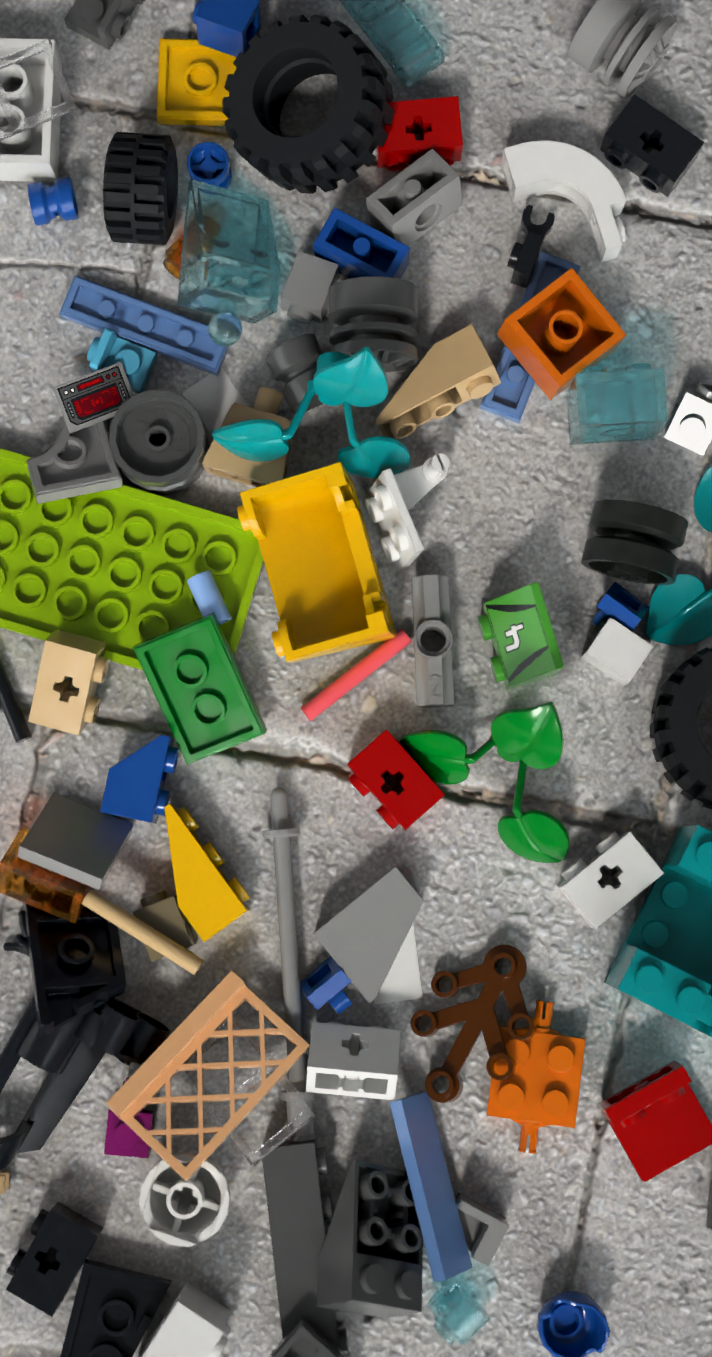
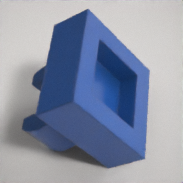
M614 582L597 604L600 610L595 615L593 624L598 626L603 618L611 617L630 631H633L649 606L617 582Z
M332 956L300 981V987L305 996L317 1010L326 1002H329L336 1012L340 1014L353 1004L348 998L347 993L343 990L352 981Z

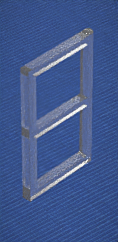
M50 39L43 40L0 58V69L44 52L65 102L17 121L0 81V104L9 125L0 128V141L77 110V106L52 50Z
M237 1011L233 1015V1029L237 1026L241 1030L252 1029L241 1012ZM228 1020L217 1031L228 1030ZM247 1036L260 1055V1038L258 1036ZM209 1038L202 1046V1054L222 1038ZM265 1046V1060H275ZM197 1052L186 1064H191L197 1059ZM266 1067V1078L277 1067ZM261 1068L235 1089V1094L249 1093L260 1084ZM196 1070L185 1071L198 1090ZM286 1074L279 1082L302 1113L254 1152L237 1128L230 1134L252 1167L257 1166L263 1158L316 1116ZM203 1082V1095H213ZM218 1101L207 1102L224 1126L230 1119L225 1113L230 1108V1101H220L219 1103Z

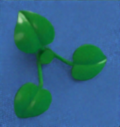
M547 702L530 708L511 709L498 714L491 724L489 740L472 754H467V745L460 737L445 731H417L408 733L400 739V745L430 779L441 784L451 785L465 781L470 773L468 764L478 761L493 746H497V752L504 760L508 762L519 761L513 803L514 815H506L500 818L498 822L499 835L510 850L525 859L540 863H558L565 860L570 841L568 832L563 824L556 817L546 812L530 810L524 813L522 809L527 765L535 769L551 768L558 763L562 755V727L553 702Z

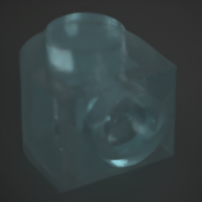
M457 1280L449 1289L443 1286L437 1290L427 1303V1307L433 1312L434 1320L436 1321L433 1324L435 1330L450 1345H453L456 1341L466 1345L490 1320L488 1313Z

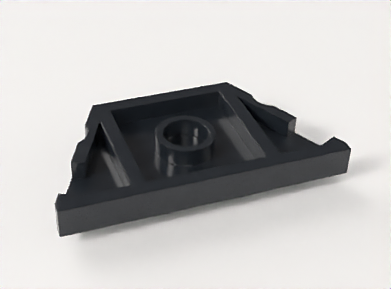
M24 881L22 896L39 1035H46L125 993L126 977L119 932L116 925L82 905V900L79 897L62 892L59 898L38 891L37 883Z

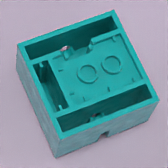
M700 825L682 826L679 828L660 867L664 874L652 883L604 983L712 1037V831Z

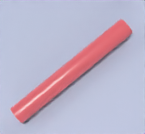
M401 628L396 632L395 638L386 640L300 709L312 721L412 642L411 639Z

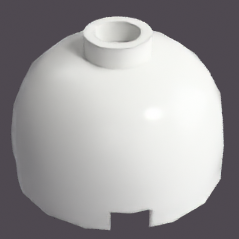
M181 1152L173 1156L186 1167L197 1153ZM209 1158L187 1182L162 1159L152 1167L141 1186L139 1206L141 1214L143 1213L144 1219L149 1225L148 1228L155 1237L169 1245L189 1247L198 1244V1242L205 1241L219 1231L229 1212L231 1193L225 1174Z

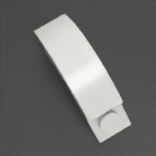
M530 141L503 149L501 167L512 203L546 194L558 195L569 199L585 214L601 263L618 257L623 245L622 243L626 241V235L621 218H614V216L621 215L626 197L615 176L600 160L583 149L557 141Z

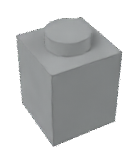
M298 250L281 295L282 310L287 311L289 318L303 324H310L311 321L322 324L329 306V287L338 282L339 264Z

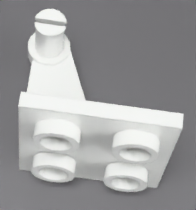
M439 453L438 456L434 455V457L427 459L422 466L393 475L391 468L382 471L366 494L365 507L368 516L373 523L378 522L384 537L381 539L383 553L388 562H394L398 572L406 570L424 550L408 511L446 477L450 460L445 454Z

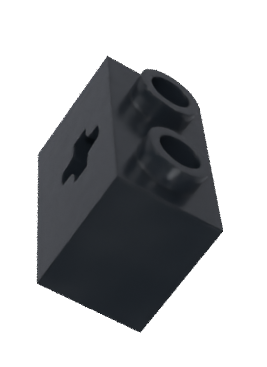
M634 94L605 133L600 150L604 152L606 159L612 165L620 169L627 168L637 175L645 188L654 193L661 192L669 197L697 159L704 142ZM649 146L654 148L649 153L644 151Z
M57 1202L50 1212L42 1209L29 1230V1233L35 1236L28 1251L26 1252L20 1248L6 1273L13 1276L6 1290L53 1317L101 1234L103 1227L60 1202ZM51 1247L58 1250L55 1258L56 1261L52 1265L45 1262L47 1258L46 1252Z

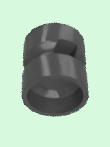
M314 334L295 337L272 350L266 357V361L275 379L285 382L282 393L293 414L296 413L307 391V382L313 380V376L316 373L317 358L324 353ZM314 394L306 411L323 404L319 401L317 394Z

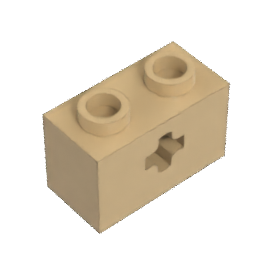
M58 629L45 640L28 722L78 736L88 723L94 724L101 701L99 698H95L97 684L104 682L109 667V658L103 657L106 642ZM67 677L73 678L72 685L77 688L76 690L70 688L71 681L66 679Z

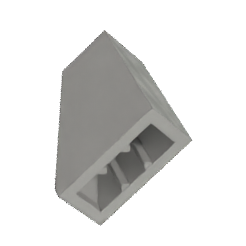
M396 866L393 867L313 933L368 1003L377 997L424 901L418 894L424 887L409 868H406L401 873Z

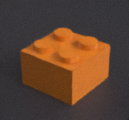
M573 268L569 269L505 318L497 333L498 337L550 401L614 352L626 337V333Z

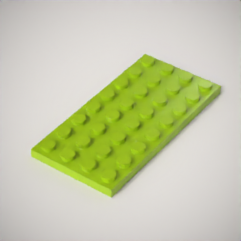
M0 448V628L41 641H45L58 629L106 642L103 657L109 658L111 662L143 671L133 647L142 641L202 617L187 580L201 572L210 570L232 617L231 620L220 626L235 657L264 565L258 539L255 538L251 530L244 532L239 519L126 485H122L120 488L37 504L27 469V460L32 457Z

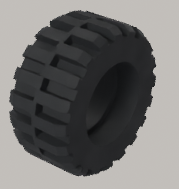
M302 14L289 17L288 24L283 25L279 20L267 26L269 32L262 37L257 33L248 42L251 47L245 54L241 52L238 54L233 62L237 67L234 75L228 74L224 86L229 92V97H224L222 100V113L229 118L225 121L224 125L228 137L234 141V148L251 166L281 188L289 191L296 188L300 193L313 194L316 192L317 186L324 192H328L338 188L337 181L343 179L347 183L351 182L359 176L356 170L363 164L369 167L374 162L376 157L372 153L377 145L384 147L389 136L384 127L385 124H392L394 109L387 102H392L394 95L392 85L386 79L388 73L383 64L357 34H354L347 25L338 20L331 22L327 16L316 14L311 16L309 21ZM320 74L337 75V98L327 119L308 134L298 137H282L280 116L283 105L291 91L298 84L312 76Z
M706 647L696 652L687 661H684L667 678L660 688L659 697L654 701L651 711L654 714V719L649 726L650 738H654L656 748L652 750L656 762L661 761L667 772L663 775L669 783L675 782L683 790L680 794L690 801L697 799L703 802V807L712 809V756L702 744L697 728L698 712L703 702L712 694V648Z

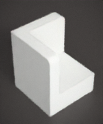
M609 619L590 647L584 652L582 658L625 686L631 681L654 646L616 620Z

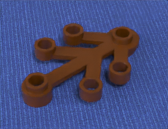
M498 945L486 954L482 965L456 973L440 971L432 978V990L437 996L442 998H452L459 992V989L486 982L477 999L435 1012L419 1010L411 1018V1029L416 1035L421 1037H431L439 1029L465 1022L442 1067L434 1068L426 1077L425 1089L429 1097L434 1101L450 1103L459 1098L463 1090V1080L459 1073L481 1032L483 1033L490 1057L486 1065L488 1074L493 1079L501 1081L508 1080L514 1075L516 1065L513 1058L507 1053L494 1007L503 992L511 1014L507 1024L511 1037L516 1040L527 1041L534 1036L536 1023L528 1015L520 988V983L527 973V962L519 949L511 945ZM507 958L511 962V970L507 974L501 975L497 970V964L501 959ZM444 977H450L453 983L451 990L446 993L441 992L439 988L440 980ZM428 1015L432 1020V1026L428 1031L422 1032L418 1025L421 1017ZM519 1019H526L529 1023V1030L525 1035L519 1036L515 1031V1023ZM504 1058L508 1063V1070L504 1075L500 1076L495 1072L494 1064L496 1060ZM440 1076H445L449 1082V1087L444 1093H439L435 1088V1082Z

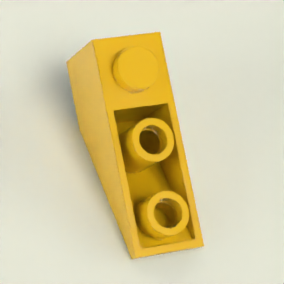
M169 803L164 808L178 907L202 941L206 942L250 910L244 903L250 899V896L236 877L229 881L221 871L219 866L225 863V861L213 844L209 841L203 846L193 832L199 828V825L187 808L183 806L178 810L175 805Z

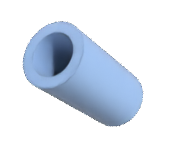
M210 570L201 572L187 580L202 617L214 612L220 625L232 619Z

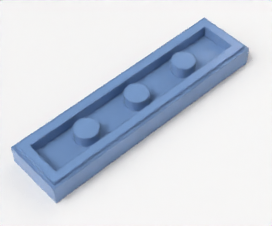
M541 251L520 307L569 269L573 268L578 275L581 266ZM504 345L495 367L501 384L493 387L492 391L484 396L480 409L519 424L535 381L506 345Z
M74 275L59 312L61 318L101 333L104 332L105 328L111 329L121 339L216 376L219 375L233 339L232 333Z
M425 1091L391 1101L390 1107L432 1277L435 1282L447 1280L472 1268L431 1100Z

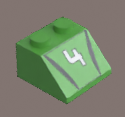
M539 582L529 584L484 603L482 607L483 615L477 616L483 640L491 639L496 656L489 659L496 682L504 681L506 690L556 676L564 668Z

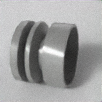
M597 0L576 32L568 48L567 57L590 73L601 66L605 60L608 61L609 65L602 82L610 87L623 74L616 92L627 99L657 69L670 47V41L679 22L668 15L654 29L662 11L656 5L652 6L638 18L636 14L642 0Z

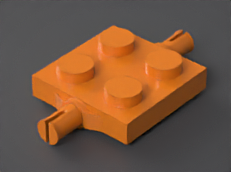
M536 1000L534 1017L536 1032L531 1039L527 1041L516 1040L511 1037L506 1026H500L507 1053L513 1058L516 1069L514 1075L505 1081L496 1080L491 1077L487 1116L508 1118L521 1124L518 1151L526 1152L527 1136L530 1135L528 1153L531 1154L537 1153L539 1127L555 1125L575 1128L586 1040L584 1037L563 1035L552 1029L551 1023L555 1002L547 1001L545 1018H542L544 1000ZM529 1026L515 1028L519 1036L525 1035L529 1030ZM504 1058L496 1060L494 1064V1070L498 1075H504L508 1070V1063Z

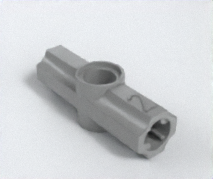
M432 574L411 577L416 707L438 708L454 706L453 636L451 632L449 576ZM428 631H436L443 636L445 646L438 652H429L421 645L420 638Z

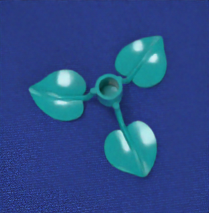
M368 346L350 357L340 352H326L317 358L316 373L313 376V380L307 382V391L287 429L283 430L282 426L273 420L252 419L223 426L212 431V436L216 442L240 458L256 462L279 459L288 453L289 443L286 440L294 436L314 394H317L319 401L323 404L336 406L343 403L348 439L352 446L339 449L337 458L348 472L360 477L378 478L382 471L391 468L393 475H396L408 469L411 461L408 448L394 438L374 436L360 441L356 435L351 404L358 407H369L381 403L388 395L386 373Z
M712 465L706 470L697 486L693 504L697 521L703 529L712 532ZM677 574L676 581L673 584L658 585L650 599L646 626L647 637L667 645L693 644L709 637L712 634V599H710L712 597V588L705 592L703 583L695 576L688 574Z

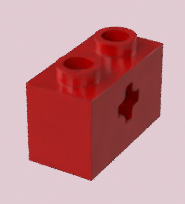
M458 96L387 102L394 109L392 124H385L384 130L389 135L384 147L378 145L376 147L378 168L387 167L390 171H403L431 149L449 165L454 164V161H461L463 139ZM413 133H421L423 140H415Z
M387 729L347 764V767L352 771L347 779L363 797L371 792L381 804L376 809V812L392 829L400 825L405 831L445 795ZM386 772L392 777L398 773L403 777L400 783L403 791L399 795L393 790L387 794L382 791L381 788L384 786L385 781L381 776Z

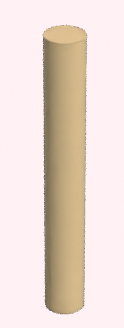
M91 889L82 901V905L193 975L197 973L204 961L202 958Z

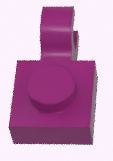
M109 1109L104 1154L149 1158L151 1147ZM142 1110L135 1119L146 1130H153L154 1111Z

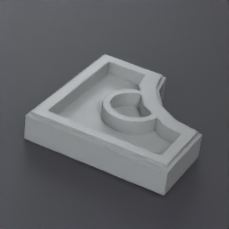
M59 417L60 431L54 444L43 454L27 460V469L37 504L122 487V477L109 444V434L105 420L70 433L64 417Z

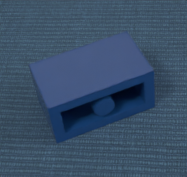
M335 207L313 244L314 256L339 264V274L349 279L376 276L401 279L409 265L410 247Z

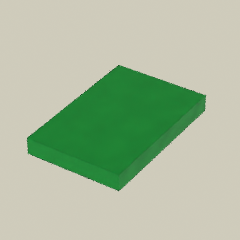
M214 612L142 641L133 647L187 765L267 732L266 725Z

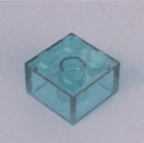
M648 363L631 364L625 367V371L608 372L605 366L586 367L581 373L575 374L566 395L570 445L655 440L668 421L664 368L651 369V364Z

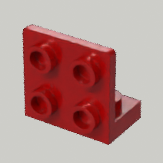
M675 1060L598 1103L635 1171L643 1182L652 1179L712 1144V1125L689 1085L692 1081L684 1066Z

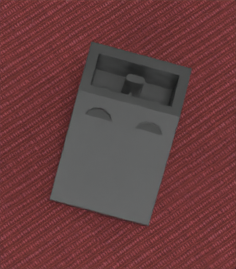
M356 1159L351 1160L318 1259L317 1307L383 1318L422 1312L423 1237L407 1172Z

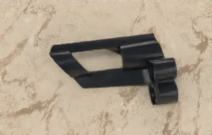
M33 997L0 1055V1093L21 1057L38 1068L49 1072L15 1133L0 1138V1170L11 1163L17 1153L41 1150L105 1053L115 1056L128 1066H130L131 1062L142 1065L168 1038L171 1033L170 1029L151 1016L114 998L46 1035H39L35 997Z

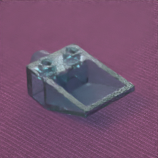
M192 179L188 182L177 305L215 314L208 324L209 336L217 345L227 347L234 345L242 335L241 321L255 324L277 312L280 264L269 201Z

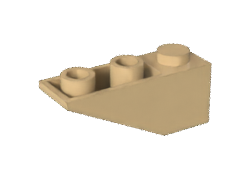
M471 324L440 340L429 349L375 421L384 437L394 439L405 438L411 435L420 425L432 419L446 417L453 412L455 407L472 398L484 397L492 391L493 387L501 384L497 371L473 325Z

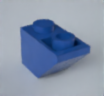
M198 0L193 13V23L197 26L198 44L237 57L240 52L245 54L251 47L248 42L257 33L259 34L261 30L260 0Z
M160 735L109 769L100 812L155 824L157 823L158 815L165 816L164 807L168 805L170 791L164 790L167 773L174 774L179 756V748L173 747L174 739L172 737Z

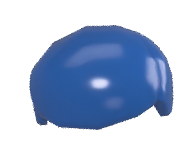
M579 1291L559 1293L543 1304L537 1317L536 1326L542 1346L554 1357H585L592 1352L602 1353L606 1347L610 1335L606 1315L601 1307L587 1294Z

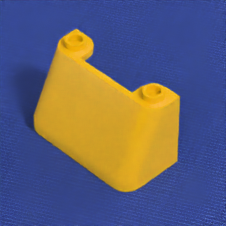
M341 462L240 492L243 505L237 507L238 517L244 532L251 530L255 538L258 539L280 619L277 622L278 630L272 632L274 647L279 657L285 656L286 662L292 663L396 637L394 623L357 492L350 473Z

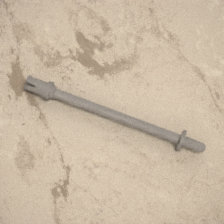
M277 787L272 790L270 795L272 830L262 831L264 838H273L285 1022L304 1039L290 837L300 835V828L290 829L288 795L285 789ZM286 1038L288 1056L296 1046ZM304 1053L288 1070L289 1082L285 1086V1090L281 1091V1100L286 1101L287 1141L299 1142L316 1139L312 1099L317 1098L316 1093L306 1092L307 1079Z

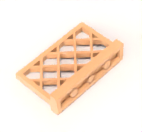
M231 970L106 1104L121 1121L125 1122L187 1182L307 1051L310 1045L245 985V982ZM245 1000L259 1012L260 1029L233 1030V1013ZM264 1018L275 1028L264 1029ZM228 1019V1030L217 1031ZM284 1035L296 1047L284 1060H265V1036ZM260 1036L261 1060L234 1062L233 1037ZM228 1037L229 1062L202 1063V1046L209 1038ZM197 1052V1063L186 1064ZM261 1067L260 1087L254 1093L235 1094L234 1069ZM266 1067H277L266 1079ZM229 1069L230 1094L203 1095V1070ZM197 1070L198 1095L171 1097V1079L178 1071ZM166 1085V1097H155ZM247 1100L235 1113V1101ZM230 1101V1119L223 1127L204 1128L203 1102ZM198 1102V1128L172 1129L171 1103ZM147 1104H166V1129L146 1130L135 1117ZM204 1134H215L204 1146ZM199 1135V1153L185 1167L172 1155V1136ZM155 1136H166V1148Z

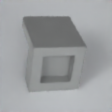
M459 1192L455 1200L467 1248L470 1250L473 1259L488 1267L509 1228V1224L502 1215Z

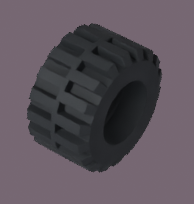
M116 132L108 146L103 178L104 219L111 241L166 245L174 229L178 197V163L173 141L170 135Z

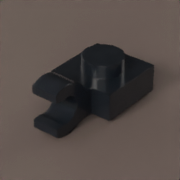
M531 205L524 209L521 218V228L526 234L524 244L515 242L507 267L514 269L511 283L523 288H527L543 241L550 233L554 223V213L549 212L544 224H533L530 220L533 210Z

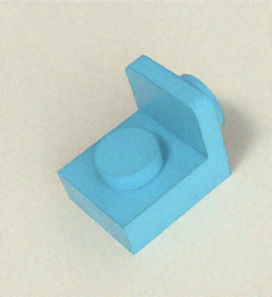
M108 328L104 329L101 338H94L87 355L92 372L121 362L132 391L137 394L143 392L158 358L156 352L116 336L113 330Z

